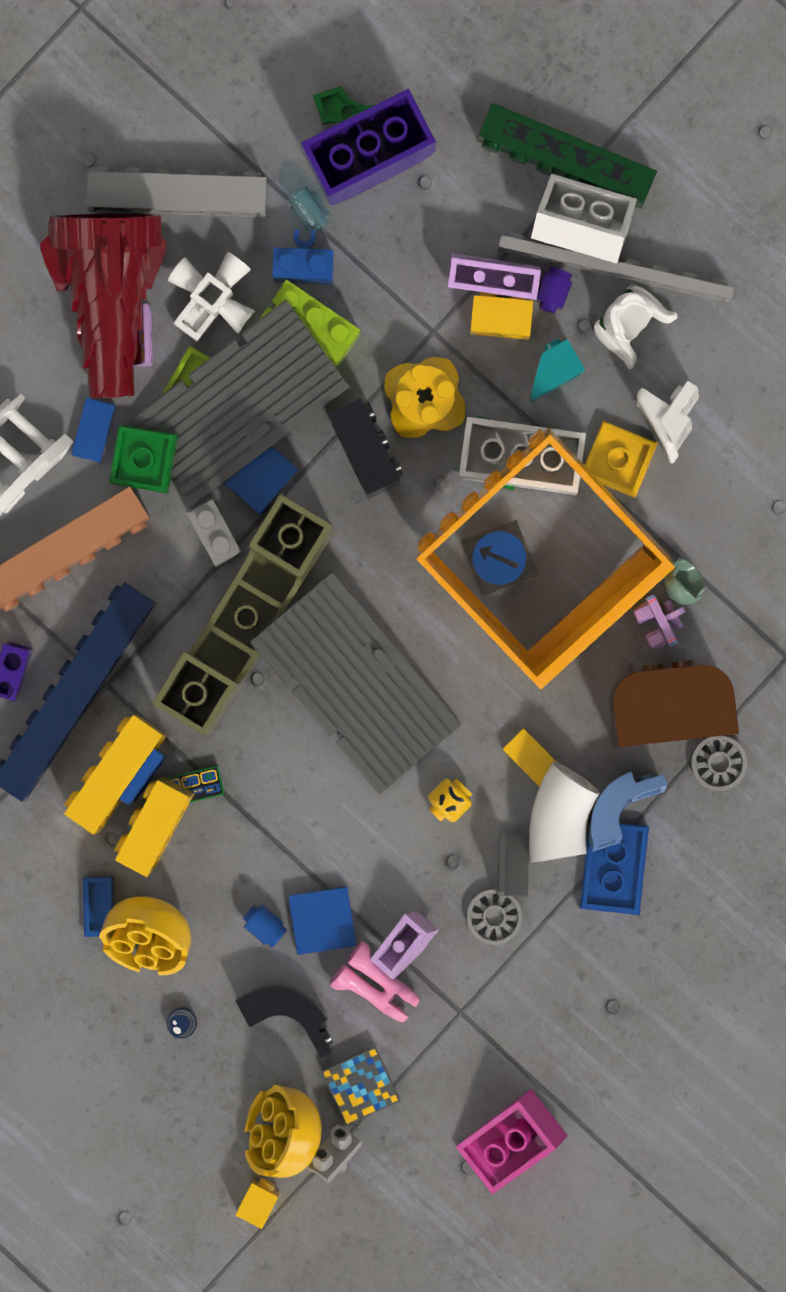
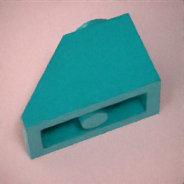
M558 338L544 346L545 352L541 354L529 396L532 402L584 374L585 368L568 339L561 342Z

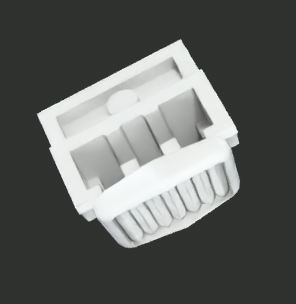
M689 381L686 382L684 387L679 385L670 397V401H672L671 406L644 388H641L637 394L636 405L643 413L671 464L678 458L677 451L692 430L691 418L687 415L699 399L698 387Z

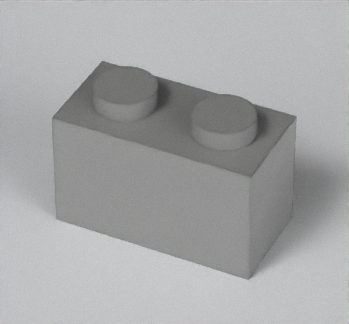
M213 499L187 513L215 567L218 568L243 554Z

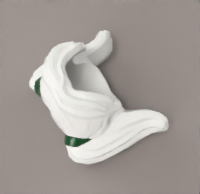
M629 285L624 293L617 297L613 304L608 307L604 317L595 322L594 331L598 339L610 351L621 358L628 369H632L636 363L637 355L631 347L630 341L637 337L647 326L651 317L669 324L677 319V313L667 310L644 288Z

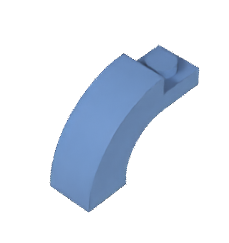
M632 772L617 778L605 788L595 804L589 823V843L592 852L621 842L623 836L619 826L620 813L626 806L635 801L665 792L667 782L664 774L655 776L654 773L646 774L639 777L638 782L635 783Z

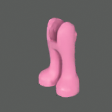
M361 940L349 955L347 963L381 985L384 991L381 992L368 984L346 964L339 968L329 986L335 990H351L369 1001L385 1015L403 1023L409 1016L391 1001L397 994L405 1002L416 1007L420 998L405 983L397 978L391 979L370 960V946Z

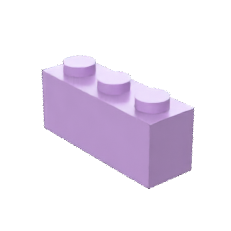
M451 253L447 286L450 288L537 300L541 269L539 265Z

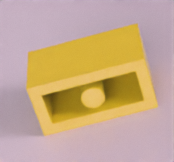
M480 292V296L474 295L470 335L529 340L533 310L532 300L513 296L499 298L497 297L498 294Z

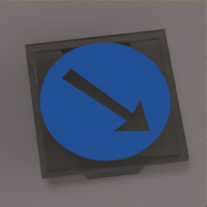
M517 520L461 541L482 597L538 576Z

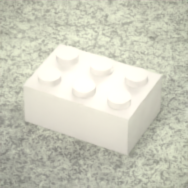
M551 174L537 211L531 238L617 263L637 199Z

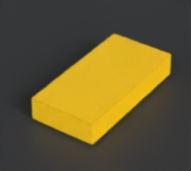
M524 728L502 749L539 787L552 762L555 761Z

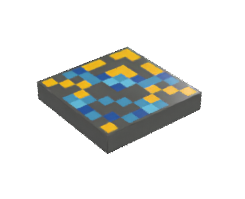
M376 1045L321 1070L346 1126L400 1101Z

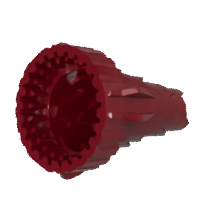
M108 213L50 216L48 221L49 235L40 243V250L56 291H66L71 285V312H76L77 339L82 347L83 369L87 368L90 397L117 398L134 396V361L137 355L138 330H142V300H147L146 289H152L166 250V240L162 237L161 215Z

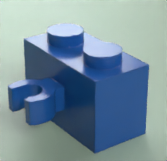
M295 229L293 238L298 248L274 247L272 275L274 282L284 283L288 280L291 283L333 285L334 250L311 249L316 242L314 230L310 232V239L304 242L299 239V229Z

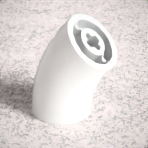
M555 761L552 762L542 780L532 809L529 828L531 863L587 854V822L593 804L600 792L581 775Z

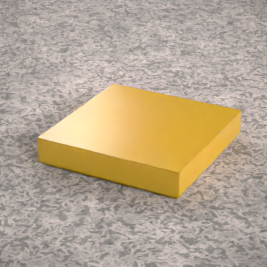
M602 421L585 466L604 486L636 498L658 442Z

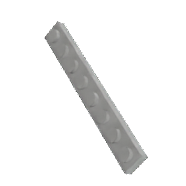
M509 232L507 236L501 235L498 247L499 252L724 303H729L732 300L734 287H729L728 282L721 279L711 278L710 282L698 280L699 275L694 273L682 272L681 275L670 273V269L667 267L653 265L652 269L641 267V262L632 259H624L623 262L613 263L566 248H557L552 244L539 240L536 243L526 241L524 235Z

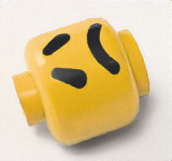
M445 778L429 793L428 800L432 804L429 810L440 822L444 818L450 822H456L472 806L470 797L473 794L457 778L453 781Z

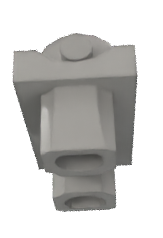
M336 1125L331 1130V1135L319 1146L312 1162L305 1168L307 1171L317 1174L328 1184L338 1173L342 1174L347 1169L346 1163L362 1146L361 1140L351 1135L350 1131L340 1125Z

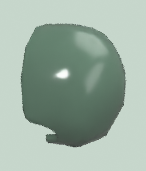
M679 558L674 562L675 568L663 578L664 589L670 599L678 604L692 605L702 598L701 594L705 591L706 587L696 568L688 560Z

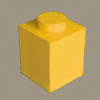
M263 1178L259 1181L253 1179L235 1216L262 1229L279 1197L280 1192L275 1190L277 1186Z

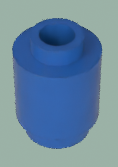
M263 904L259 908L253 905L242 918L246 921L243 928L263 945L268 944L272 948L287 931L283 926L284 922Z

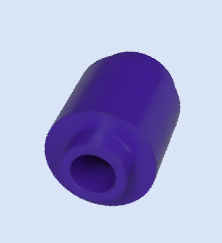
M550 267L548 273H544L538 289L537 300H535L540 303L538 308L555 314L556 309L563 310L572 286L570 281L572 274L555 267Z

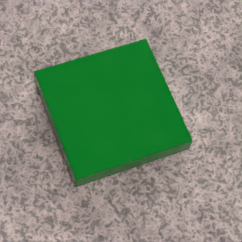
M119 425L109 483L168 494L178 435Z

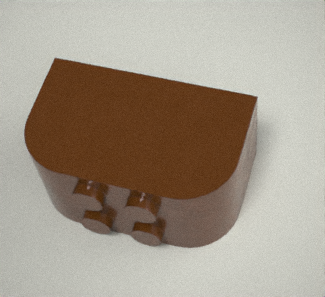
M692 660L672 662V668L663 669L662 663L642 666L643 672L632 673L621 678L615 684L610 694L609 705L614 747L739 734L732 682L722 670L714 666H693Z

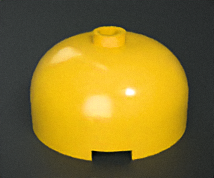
M136 896L120 901L108 912L99 938H101L104 944L102 950L116 963L136 972H140L141 967L150 970H158L159 975H169L178 972L184 967L191 947L192 936L186 918L176 907L158 898ZM135 944H139L136 954L133 955L132 952Z
M273 1085L269 1090L259 1092L250 1107L244 1132H251L249 1150L245 1151L250 1168L258 1175L287 1178L302 1172L312 1162L320 1145L322 1125L319 1111L307 1094L295 1088ZM261 1112L262 1119L266 1122H272L273 1126L255 1125L258 1114Z

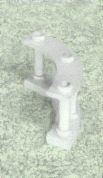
M22 394L13 401L6 399L0 405V427L10 420L41 448L40 452L42 455L34 462L31 459L26 460L0 436V452L19 468L18 473L21 474L11 486L8 484L3 485L0 482V516L3 512L7 514L25 495L23 490L34 479L38 481L64 457L73 444V441L66 434L56 442L53 439L49 440L17 411L25 399Z

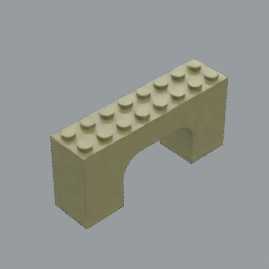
M280 494L248 546L250 552L215 612L192 648L188 652H183L152 704L203 736H211L260 657V654L251 645L250 641L291 606L335 534L333 525Z

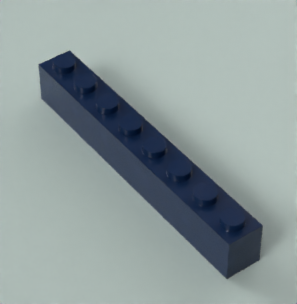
M125 582L122 586L117 584L108 597V600L111 601L105 612L100 610L91 623L95 626L89 636L84 634L75 647V650L78 651L73 661L68 659L58 673L62 676L56 686L51 684L42 697L45 701L40 711L34 709L25 723L29 727L24 735L18 734L11 743L9 749L12 750V753L7 761L4 759L0 760V788L21 802H25L156 605L155 601Z

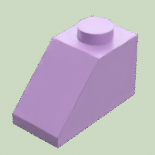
M418 911L404 914L370 960L391 979H395L422 953L439 929Z

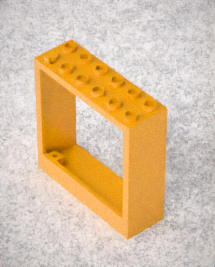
M547 428L544 432L541 429L536 431L528 440V447L523 452L519 449L516 450L505 461L507 463L506 467L500 473L495 470L483 481L484 488L478 494L475 490L463 499L461 502L463 505L456 514L451 511L439 522L441 524L439 526L440 529L433 534L429 531L417 543L419 546L417 547L416 560L540 690L675 568L669 554L550 428ZM550 444L644 545L536 644L527 650L440 559L434 550Z

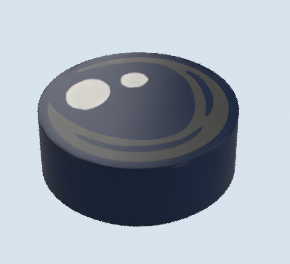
M188 1008L175 1009L167 1019V1028L176 1038L182 1039L191 1036L197 1027L196 1015Z

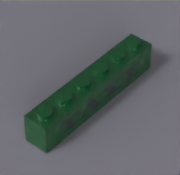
M494 103L491 104L478 135V142L482 143L481 147L487 151L498 153L500 150L509 154V159L523 165L526 162L537 166V171L549 176L555 173L567 179L636 198L635 208L642 209L657 173V170Z

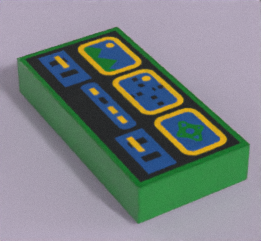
M218 765L167 778L195 793L190 803L225 794Z

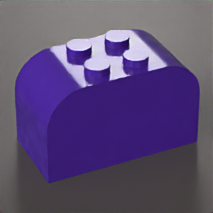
M408 88L302 142L301 148L329 205H335L349 200L421 163L435 152L436 140Z

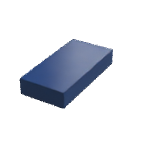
M86 398L71 453L72 456L101 463L116 408L115 405Z
M114 876L83 877L84 937L99 936L108 912L114 907Z

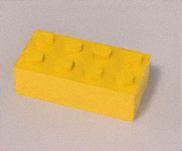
M132 715L131 718L128 716L121 721L116 729L119 736L114 742L108 741L98 755L102 758L98 766H91L81 779L85 783L80 791H73L64 804L68 808L64 815L93 835L100 833L122 800L119 798L153 749H158L167 737V734L139 715Z

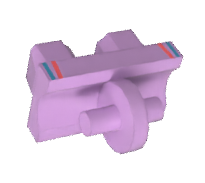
M655 595L644 599L645 602L632 611L639 625L653 618L658 628L644 635L651 650L665 645L670 647L678 643L668 621H671L675 630L683 627L678 617L685 613L683 607L675 610L669 600L663 603L667 615H664Z

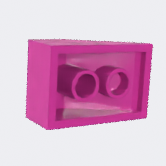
M530 1088L460 1142L456 1149L491 1194H494L553 1152L568 1135Z

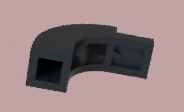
M266 986L254 989L236 999V1003L249 1028L272 1016H287L303 1026L320 1058L331 1053L330 1044L334 1042L327 1028L320 1029L319 1024L327 1021L328 1016L321 1006L307 994L286 986Z

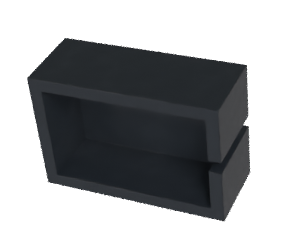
M361 398L328 413L329 420L367 499L399 485V477L403 475L402 469L395 456L392 458L388 456L386 450L390 448L389 442L383 430L376 431L373 423L377 422V418L370 403L363 404Z

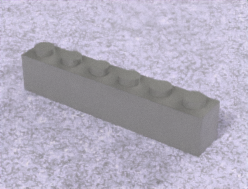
M96 167L95 171H88L86 207L89 212L267 218L268 181L267 177H261L259 172H244L243 176H232V172L214 171V175H202V171L185 170L184 174H172L170 169H155L154 173H143V169L125 168V172H113V168Z

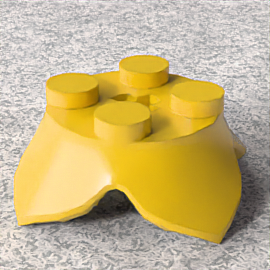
M431 357L417 364L404 363L394 367L386 374L384 390L386 396L392 402L391 420L400 437L418 438L424 436L432 429L450 431L464 422L465 402L458 391L459 375L454 364L449 359ZM429 389L431 391L430 396L434 397L431 402L426 400L424 403H420L418 401L420 398L417 395L418 391Z

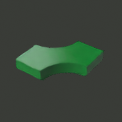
M341 86L313 95L323 125L330 123L339 124L374 106L354 102L346 95Z

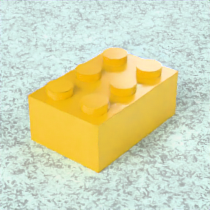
M164 776L157 781L153 780V782H150L142 797L147 801L143 807L139 806L138 809L136 808L128 824L133 826L131 831L121 836L114 849L118 853L115 861L148 877L154 871L195 793Z

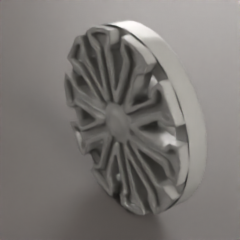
M708 737L701 741L693 751L691 758L693 775L707 789L713 791L729 790L738 785L745 776L747 770L746 753L742 746L730 737ZM715 740L720 742L718 751H716L713 744ZM729 742L732 744V747L725 753L726 743ZM704 745L708 746L711 755L702 751ZM736 751H739L741 755L739 758H730ZM697 756H701L708 761L698 763L696 761ZM740 764L742 767L738 771L732 768L731 765ZM708 767L702 775L698 774L697 770L699 768ZM727 772L736 777L735 781H730ZM713 773L712 783H706V779ZM720 775L724 781V786L718 785Z
M488 889L476 895L467 910V923L471 933L479 941L489 945H501L512 940L519 932L523 920L521 906L515 897L499 896L497 904L494 905L492 896L497 894L498 889ZM487 897L489 907L484 905L480 898ZM505 898H509L511 903L502 908ZM478 906L484 913L473 912V907ZM513 908L517 910L516 915H506ZM473 918L483 919V921L476 925L472 923ZM506 921H516L517 925L515 928H512ZM487 926L485 934L479 935L478 931ZM501 927L509 932L507 937L502 936ZM493 929H495L497 936L495 940L490 939Z

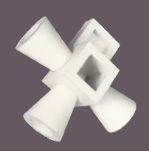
M227 252L216 276L213 277L210 273H207L203 278L187 258H183L170 274L168 282L192 294L190 295L191 301L175 320L174 325L196 342H199L220 314L235 332L240 335L250 324L257 311L232 300L231 298L234 295L230 288L251 269L236 256Z

